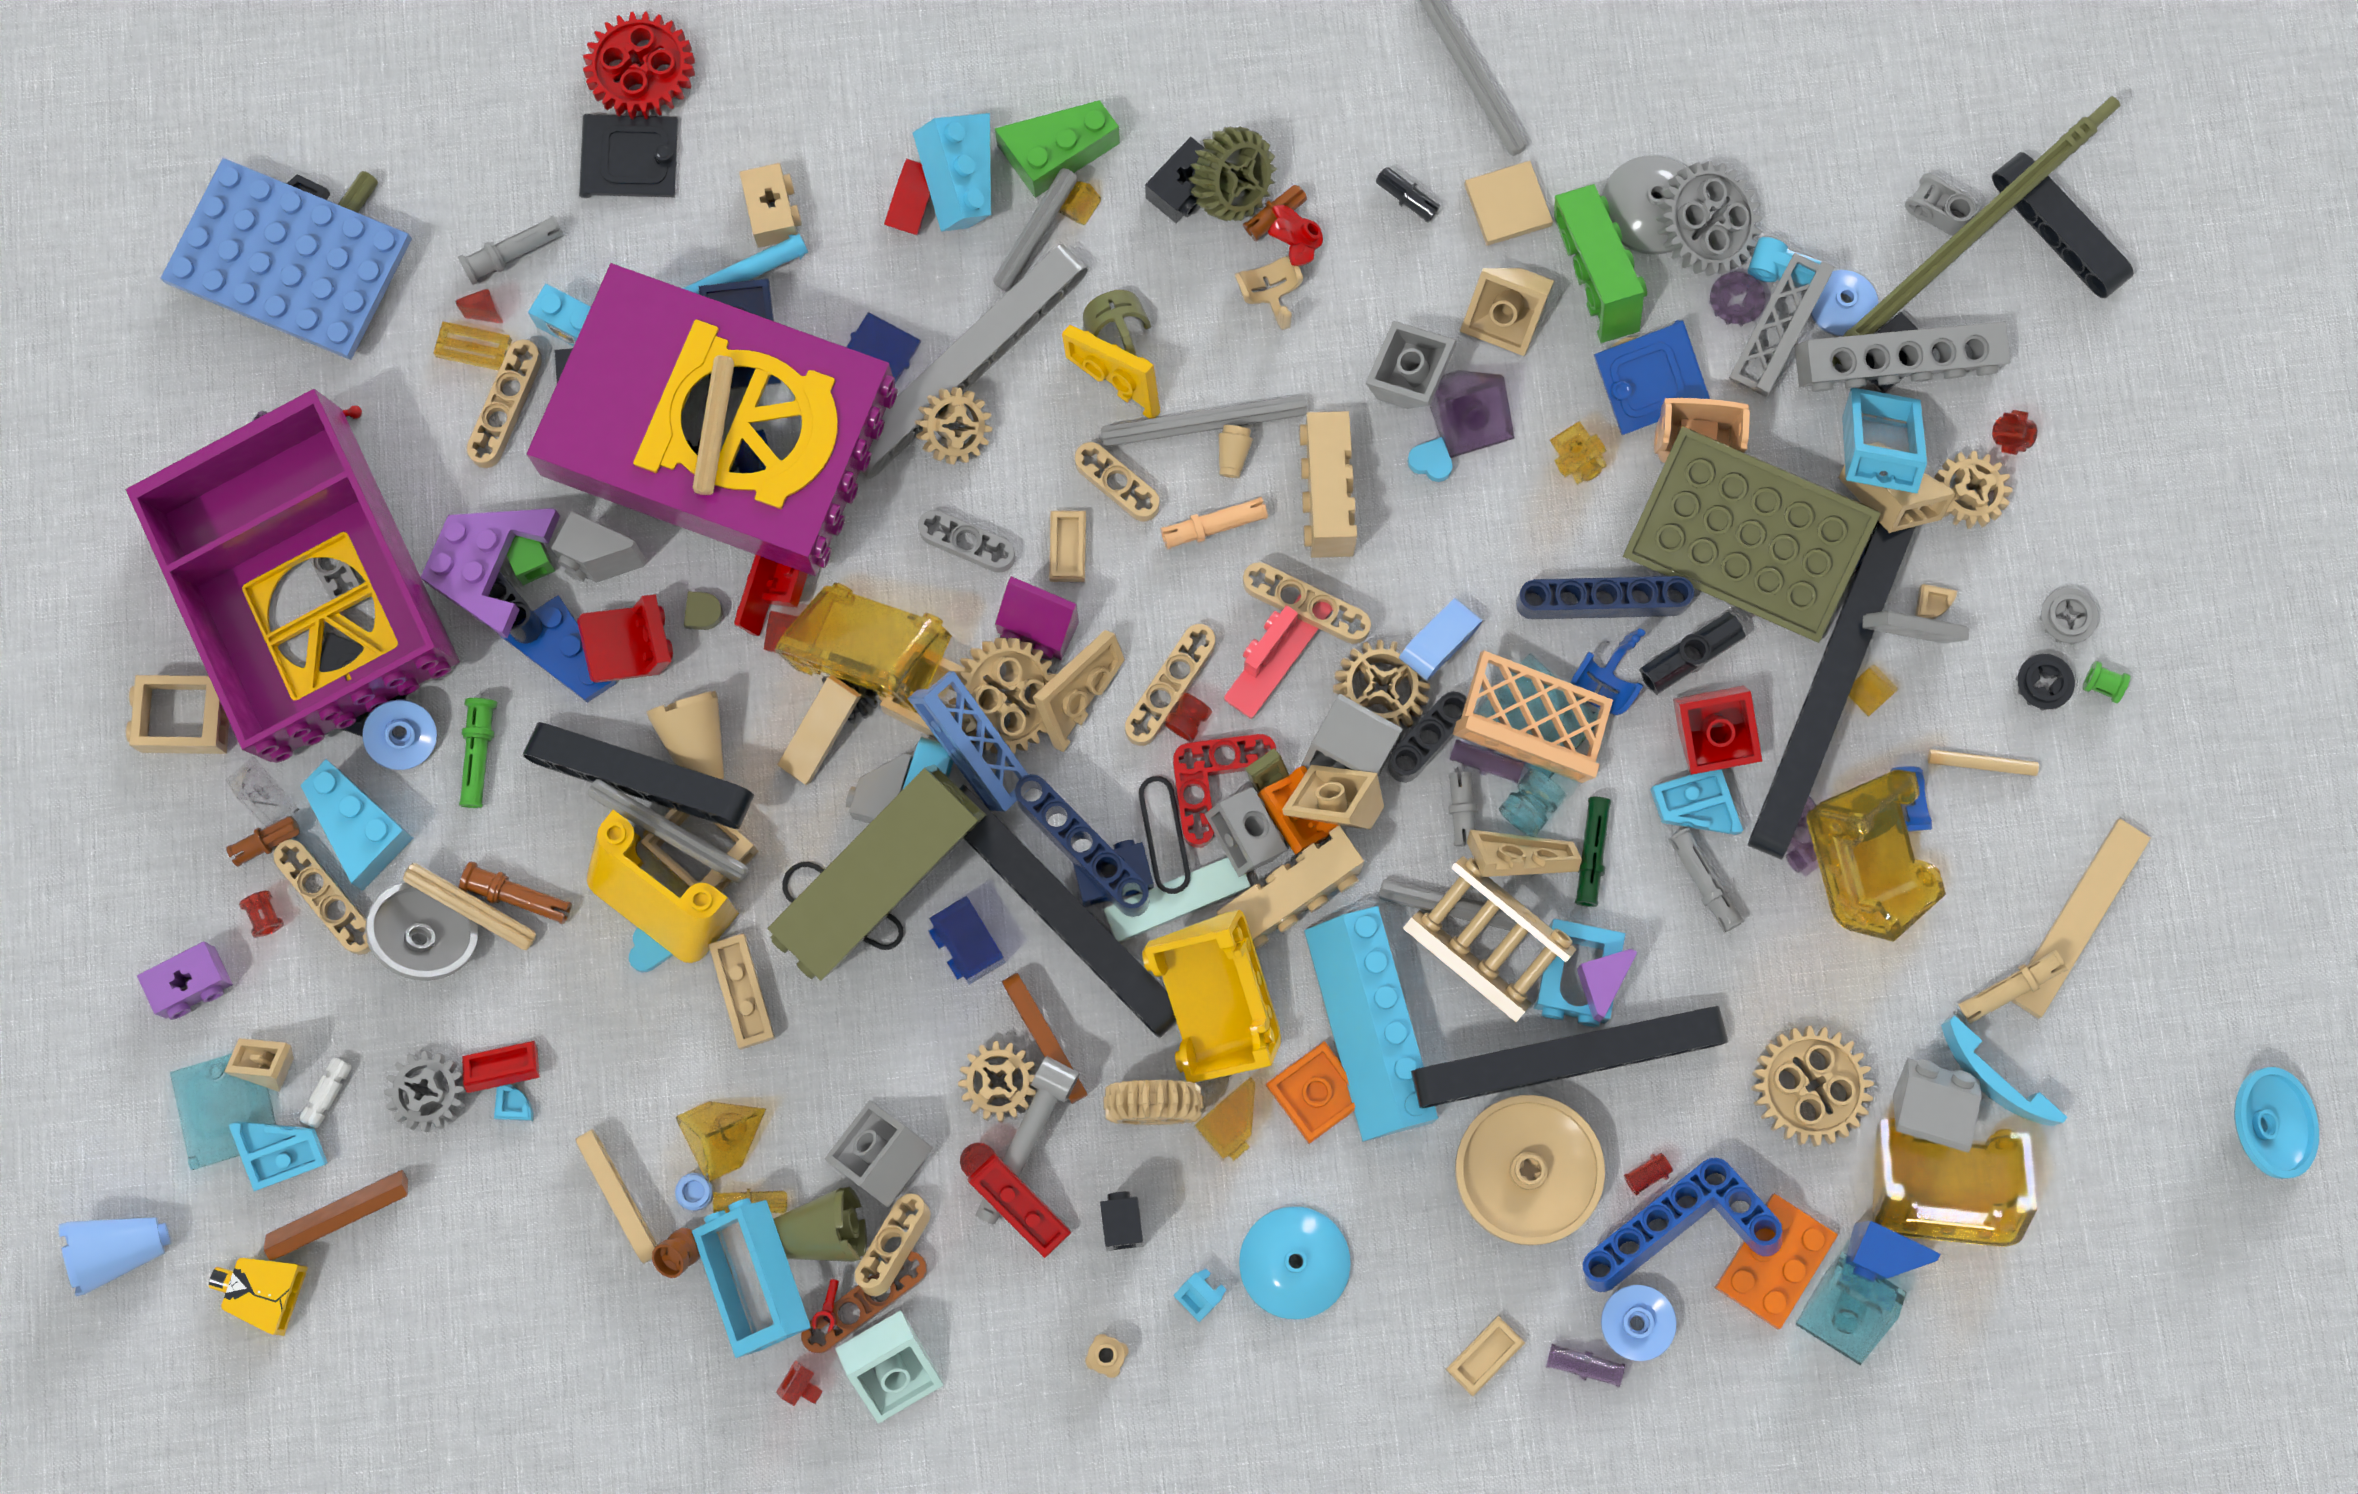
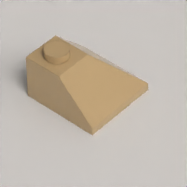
M1483 268L1460 332L1525 356L1554 280L1522 268Z
M1311 765L1282 809L1283 814L1334 825L1371 830L1384 808L1378 774Z

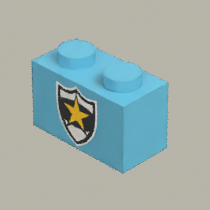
M545 283L529 309L528 314L537 328L574 346L591 306Z

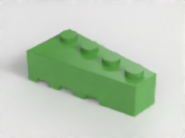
M1595 184L1555 195L1554 218L1568 256L1575 254L1573 257L1575 275L1579 285L1586 283L1585 291L1588 300L1586 305L1591 317L1598 315L1600 324L1597 335L1600 343L1640 332L1643 299L1647 296V287L1643 277H1637L1634 271L1635 264L1631 251L1629 249L1625 250L1621 243L1622 234L1618 223H1612L1609 217L1610 209L1604 195L1600 196Z

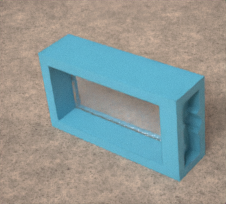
M1851 388L1842 416L1846 480L1917 494L1927 465L1921 400Z
M750 1198L739 1200L728 1205L730 1212L726 1213L725 1210L710 1214L704 1217L706 1224L692 1230L735 1358L762 1351L811 1328L767 1200L752 1204Z

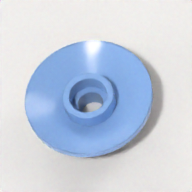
M1849 270L1833 271L1811 312V316L1815 323L1824 331L1832 335L1843 336L1846 331L1857 324L1878 304L1877 293L1872 284L1862 275ZM1840 295H1848L1852 302H1843Z
M391 700L379 705L369 714L363 727V742L370 757L381 766L394 770L410 769L424 762L432 753L437 739L436 726L432 716L421 705L409 700ZM397 726H402L406 729V733L401 737H397L392 733L393 729Z
M1631 1285L1616 1291L1607 1300L1601 1315V1328L1606 1342L1618 1355L1633 1361H1646L1658 1357L1670 1346L1676 1333V1316L1671 1303L1661 1292L1645 1285ZM1634 1316L1640 1317L1643 1321V1327L1639 1331L1632 1329L1630 1325V1320Z

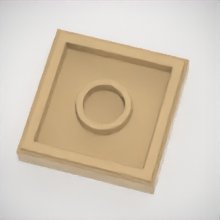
M1530 161L1465 180L1464 186L1486 246L1552 226L1551 215Z

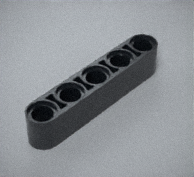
M2024 152L2018 153L1992 174L1993 184L2001 193L2035 161ZM2049 176L2014 206L2018 213L2098 297L2107 298L2133 277L2134 272L2129 261Z

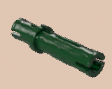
M1593 796L1588 798L1589 804L1584 831L1582 861L1578 871L1579 880L1575 904L1585 907L1598 906L1601 876L1605 875L1606 869L1602 864L1611 805L1610 799Z

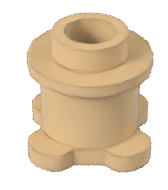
M1099 1334L1094 1338L1093 1343L1089 1347L1088 1356L1085 1359L1086 1365L1089 1369H1094L1096 1372L1105 1374L1109 1378H1114L1120 1373V1368L1124 1363L1125 1357L1128 1355V1347L1125 1343H1120L1115 1338ZM1106 1348L1111 1349L1114 1354L1113 1359L1108 1363L1102 1362L1099 1357L1100 1352Z

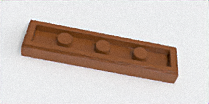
M400 1170L266 1234L264 1243L265 1254L269 1261H273L407 1197L408 1178L404 1171Z

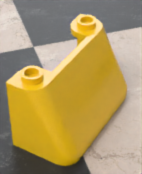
M613 809L597 831L586 881L588 887L596 896L636 927L640 928L679 960L685 963L700 961L710 950L708 944L717 942L739 913L727 896L708 883L692 885L679 898L641 869L644 863L638 857L636 851L641 837L635 833L629 821Z
M1240 909L1220 914L1153 939L1146 944L1142 952L1143 963L1148 972L1152 971L1154 976H1162L1182 1037L1179 1051L1175 1052V1062L1180 1073L1184 1072L1187 1082L1195 1083L1272 1066L1281 1044L1280 1028L1246 918Z

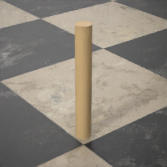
M1930 749L1928 752V763L2031 776H2037L2039 770V763L2034 761Z

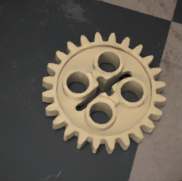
M995 638L994 643L992 641H983L982 650L980 648H971L973 660L961 658L960 661L965 670L964 672H954L1013 754H1015L1016 748L1027 751L1028 742L1035 744L1040 742L1037 732L1048 733L1033 696L1057 675L1047 673L1052 662L1048 660L1040 661L1043 651L1032 650V643H1020L1017 638H1009L1008 641L1006 638ZM1004 663L1006 665V674L1001 678L1000 667ZM984 676H985V677L987 678V680L991 683V685H988V684L984 681V679H983ZM950 685L949 689L955 691L953 687ZM1029 685L1031 689V695L1029 699L1026 700L1025 690L1026 687ZM984 691L986 700L984 705L981 707L979 704V696L981 692ZM956 698L949 700V704L956 705ZM1018 706H1021L1026 711V716ZM963 714L962 730L966 733L970 732L968 736L976 737V719L973 715ZM1007 714H1009L1010 724L1006 729L1004 726V718ZM984 742L983 750L988 751L990 749L991 753H998L993 743Z
M1812 1026L1805 1027L1803 1036H1801L1797 1028H1793L1790 1030V1040L1783 1034L1776 1037L1779 1047L1771 1043L1766 1045L1765 1048L1770 1057L1761 1055L1757 1058V1061L1764 1066V1069L1752 1072L1753 1076L1761 1079V1083L1752 1086L1751 1090L1762 1092L1763 1097L1755 1101L1754 1104L1757 1106L1766 1105L1767 1110L1762 1114L1761 1118L1773 1117L1775 1119L1771 1127L1772 1131L1784 1127L1783 1139H1790L1795 1133L1797 1134L1798 1145L1805 1144L1808 1137H1810L1813 1146L1817 1147L1821 1144L1822 1136H1824L1828 1144H1832L1836 1140L1835 1132L1842 1138L1849 1136L1846 1125L1854 1129L1860 1127V1123L1855 1115L1863 1117L1868 1115L1869 1112L1861 1104L1873 1101V1097L1864 1093V1089L1873 1086L1874 1082L1863 1079V1074L1869 1072L1871 1067L1859 1066L1858 1062L1863 1058L1864 1054L1852 1055L1850 1053L1854 1045L1853 1041L1844 1046L1840 1044L1842 1033L1838 1032L1830 1039L1828 1038L1827 1027L1821 1028L1817 1036H1815ZM1811 1052H1818L1824 1057L1825 1067L1823 1070L1815 1069L1809 1061ZM1794 1058L1800 1061L1802 1070L1794 1064ZM1781 1071H1788L1794 1076L1795 1085L1793 1089H1786L1780 1084L1779 1074ZM1816 1080L1819 1083V1086L1815 1089L1816 1091L1808 1092L1805 1086L1811 1081ZM1832 1083H1838L1844 1087L1846 1091L1844 1101H1837L1832 1097L1830 1093ZM1802 1102H1808L1814 1107L1816 1116L1813 1121H1808L1801 1116L1800 1105ZM1823 1102L1831 1108L1832 1114H1827Z

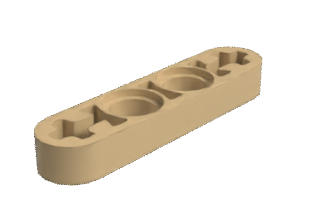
M518 340L509 347L468 441L467 453L474 464L480 468L493 467L501 459L542 363L541 353L536 345L529 340ZM528 350L532 359H525L521 366L517 356L519 354L525 355ZM519 368L521 369L525 377L518 373ZM510 380H516L521 385L519 392L514 396H506L502 393L504 384ZM502 411L507 414L505 424L497 428L490 426L489 417L494 412ZM484 431H487L489 434L493 435L491 436L490 440L484 433ZM488 442L492 452L491 454L484 453L482 458H480L481 456L477 449L478 447L484 448Z
M1253 563L1244 571L1243 587L1252 597L1281 611L1287 605L1298 612V619L1347 643H1361L1368 637L1371 621L1363 610L1265 563ZM1259 573H1264V581L1273 586L1275 579L1280 580L1276 586L1275 596L1269 595L1271 587L1261 583L1258 588L1252 586L1253 579L1250 576L1257 577ZM1286 587H1295L1299 590L1301 598L1295 604H1287L1281 599V591ZM1319 602L1328 603L1333 610V614L1324 620L1316 618L1312 612L1315 604ZM1339 610L1344 611L1342 619L1352 623L1355 618L1361 621L1360 627L1364 630H1356L1354 634L1348 632L1349 625L1342 621H1339L1338 627L1333 626L1337 620Z
M1195 624L1185 631L1125 722V734L1132 744L1145 746L1156 738L1215 648V635L1208 626ZM1201 634L1206 635L1205 642L1208 646L1200 645L1197 648L1194 658L1199 659V661L1196 663L1187 655L1193 647L1191 637L1198 638ZM1184 649L1187 654L1181 653V650ZM1182 661L1189 665L1190 673L1186 678L1176 679L1171 675L1170 667L1175 662ZM1158 690L1166 691L1171 697L1170 704L1164 708H1156L1151 704V695ZM1143 707L1152 715L1160 717L1158 721L1153 716L1150 718L1147 724L1148 734L1134 735L1135 728L1132 724L1134 722L1141 724L1147 716L1145 711H1141Z
M292 839L281 842L275 848L273 854L274 862L344 948L358 955L370 952L366 933L363 935L364 944L359 945L356 942L351 944L355 937L349 929L344 927L351 923L355 929L364 932L367 920L306 846ZM290 849L294 852L300 851L296 857L306 867L305 869L300 871L292 863H285L288 860L286 853ZM313 874L321 875L324 883L321 890L316 893H308L305 888L308 877ZM335 901L344 902L346 911L343 917L338 920L329 919L327 910L330 904Z
M591 1129L577 1137L576 1143L641 1262L645 1264L652 1259V1251L657 1246V1243L596 1132Z

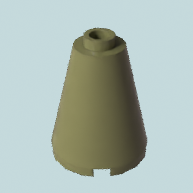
M850 1186L838 1188L773 1219L787 1259L845 1262L861 1260L860 1257L864 1256L867 1250V1227L865 1219L858 1220L856 1208H861L862 1206L857 1194Z

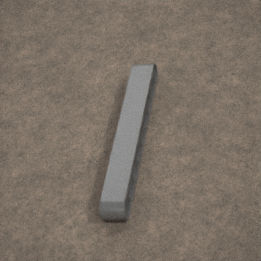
M1063 244L1055 247L903 390L896 397L891 409L886 408L882 420L885 421L883 432L878 441L873 439L869 452L872 453L867 470L862 473L868 479L876 476L917 438L916 435L919 432L923 431V427L916 425L915 420L924 418V414L918 409L920 406L927 408L930 406L927 396L932 395L940 398L939 389L941 388L947 389L951 395L953 387L961 388L963 394L1083 280L1088 272V267ZM944 406L938 411L935 417H937L941 412L944 411Z

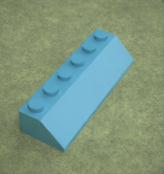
M1375 906L1343 914L1304 930L1338 1056L1349 1082L1347 1088L1351 1102L1355 1104L1354 1113L1362 1142L1433 1124L1438 1119L1435 1106L1419 1108L1411 1071L1424 1066L1379 907Z

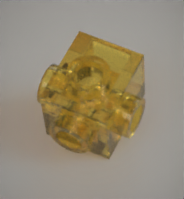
M1580 421L1550 439L1558 456L1554 460L1556 466L1564 478L1571 475L1577 485L1583 481H1590L1596 478L1602 469L1607 466L1602 455L1607 451L1604 444L1596 433L1590 436Z

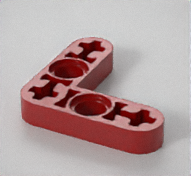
M1254 734L1185 743L1176 749L1173 755V767L1184 840L1189 845L1201 848L1207 846L1214 837V831L1204 813H1200L1201 825L1205 828L1208 827L1209 831L1203 833L1202 839H1196L1195 833L1188 832V830L1194 828L1193 814L1185 816V811L1197 813L1207 809L1208 812L1212 808L1208 776L1246 771L1245 768L1258 760L1257 754L1245 755L1247 763H1240L1241 751L1238 745L1245 744L1244 752L1255 750L1257 743H1262L1264 749L1272 750L1274 748L1276 750L1275 742L1271 737L1265 734ZM1221 747L1232 749L1235 754L1234 761L1228 765L1219 764L1214 757L1216 750ZM1203 749H1209L1211 767L1205 768V760L1194 762V768L1187 769L1185 763H1179V760L1184 759L1186 752H1191L1193 758L1204 757ZM1197 786L1203 790L1204 798L1199 804L1192 805L1184 800L1183 793L1188 787Z

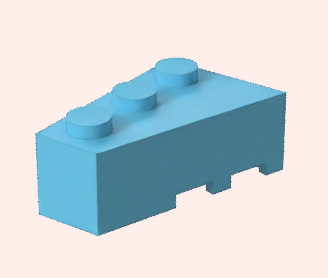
M990 113L934 118L914 131V140L941 232L968 229L990 216Z
M327 759L300 785L351 884L362 891L413 839L405 829Z

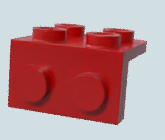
M656 594L641 596L632 608L583 613L577 620L589 676L595 683L660 675L673 658L672 643L669 639H666L663 628L665 625V612L661 605L658 606Z

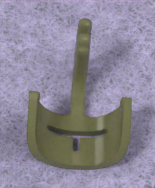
M1113 290L1101 294L1090 301L1083 312L1085 331H1089L1095 337H1098L1099 332L1105 325L1115 322L1124 350L1135 356V348L1124 318L1128 316L1137 317L1143 321L1145 329L1151 328L1150 321L1140 300L1134 293L1127 290ZM1109 303H1113L1115 308L1111 309Z

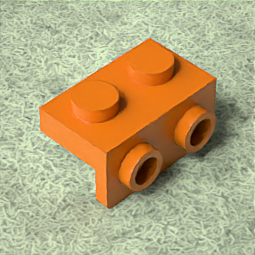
M1305 766L1298 767L1288 777L1263 788L1257 794L1264 802L1266 811L1295 855L1313 843L1316 845L1326 840L1330 836L1329 832L1338 826L1283 814L1282 809L1307 772Z

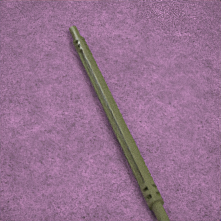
M2111 96L2090 116L2082 117L2052 147L1841 337L1874 334L2063 161L2098 131L2097 127L2121 106L2120 102ZM1834 356L1832 360L1833 367L1837 363L1841 365L1840 360Z

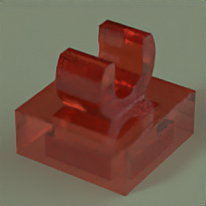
M795 1360L776 1393L781 1399L795 1406L800 1396L816 1404L823 1391L810 1382L814 1372L809 1367Z

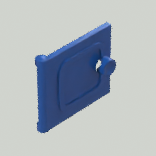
M1676 320L1668 327L1593 354L1621 435L1657 423L1665 398L1710 399L1683 320Z

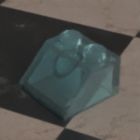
M1841 1252L1822 1276L1795 1325L1858 1365H1861L1898 1320L1907 1292L1886 1279L1876 1278L1873 1283L1853 1274L1855 1267L1845 1263L1847 1254Z

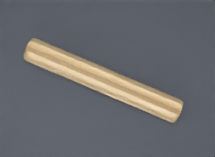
M718 355L713 361L693 482L694 492L700 495H712L714 491L734 369V361L728 356Z
M412 863L406 869L403 876L404 882L522 950H527L534 942L536 937L535 931L417 863Z

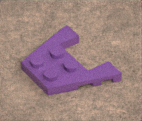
M552 508L448 515L422 572L421 579L454 604L468 611L474 618L491 627L497 634L508 638L519 608L514 603L488 597L514 537L520 536L548 544L560 515L556 509Z

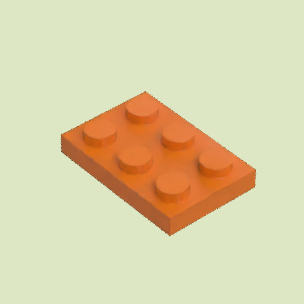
M1774 1193L1770 1196L1766 1206L1782 1225L1781 1248L1772 1256H1761L1752 1251L1743 1240L1714 1288L1779 1330L1790 1315L1838 1234ZM1765 1228L1758 1230L1755 1236L1759 1240L1769 1241L1775 1237V1233Z

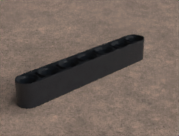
M537 722L522 754L525 759L541 767L591 783L596 779H600L624 794L733 829H740L754 798V794L740 785L542 722Z

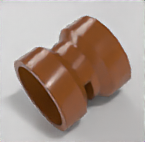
M688 1228L676 1230L668 1239L658 1244L652 1251L653 1265L658 1272L668 1278L680 1276L686 1271L688 1266L701 1258L692 1230Z

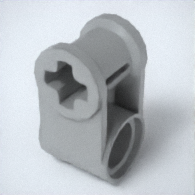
M1924 174L1921 177L1918 190L1913 197H1909L1905 202V208L1910 214L1918 219L1925 220L1949 235H1955L1974 217L1976 212V203L1970 195L1959 191L1932 174ZM1950 211H1959L1963 214L1964 218L1955 217Z

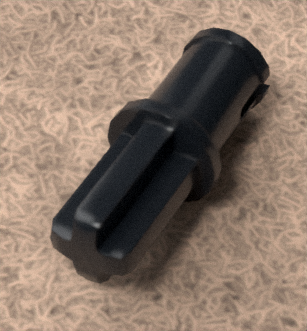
M1389 167L1384 168L1376 178V183L1400 201L1398 205L1401 207L1403 205L1407 206L1427 223L1434 217L1441 206L1417 189L1418 184L1415 182L1410 184Z

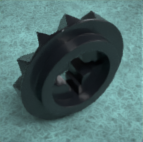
M2038 654L2030 657L2021 665L2016 677L2019 687L2018 694L2024 697L2027 705H2033L2040 708L2041 711L2057 709L2064 705L2071 698L2075 687L2074 675L2069 665L2061 658L2051 654ZM2039 673L2045 679L2057 677L2053 684L2049 686L2050 692H2047L2044 687H2033L2040 680Z

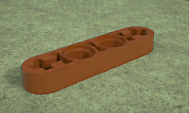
M1015 973L1001 981L1043 1056H1048L1073 1069L1019 974ZM1079 1078L1068 1097L1071 1104L1088 1096Z
M910 1252L907 1259L911 1262L919 1261L920 1265L916 1268L918 1275L915 1278L906 1275L900 1279L899 1282L904 1287L899 1291L893 1281L890 1286V1295L885 1301H874L859 1285L834 1303L833 1313L837 1318L836 1325L843 1330V1333L837 1336L836 1330L833 1329L825 1335L827 1343L824 1346L819 1343L812 1345L810 1339L814 1335L811 1331L813 1329L811 1320L809 1321L811 1328L801 1333L804 1347L814 1353H825L831 1350L921 1283L927 1274L925 1259L916 1252ZM904 1265L900 1269L899 1273L903 1271ZM877 1273L876 1275H871V1276H870L869 1278H867V1279H868L869 1281H870L872 1278L877 1280V1279L879 1278L880 1274ZM846 1303H854L860 1310L859 1319L851 1325L844 1324L839 1317L840 1308ZM821 1315L818 1319L817 1328L820 1330L830 1325V1322L825 1319L826 1315Z

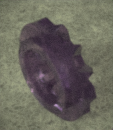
M1730 272L1722 275L1715 281L1710 290L1709 304L1714 310L1715 317L1719 316L1725 321L1726 325L1732 323L1739 324L1741 327L1751 321L1754 322L1765 306L1766 298L1762 285L1756 278L1744 272ZM1747 292L1742 301V307L1739 304L1727 306L1731 299L1730 293L1739 296Z

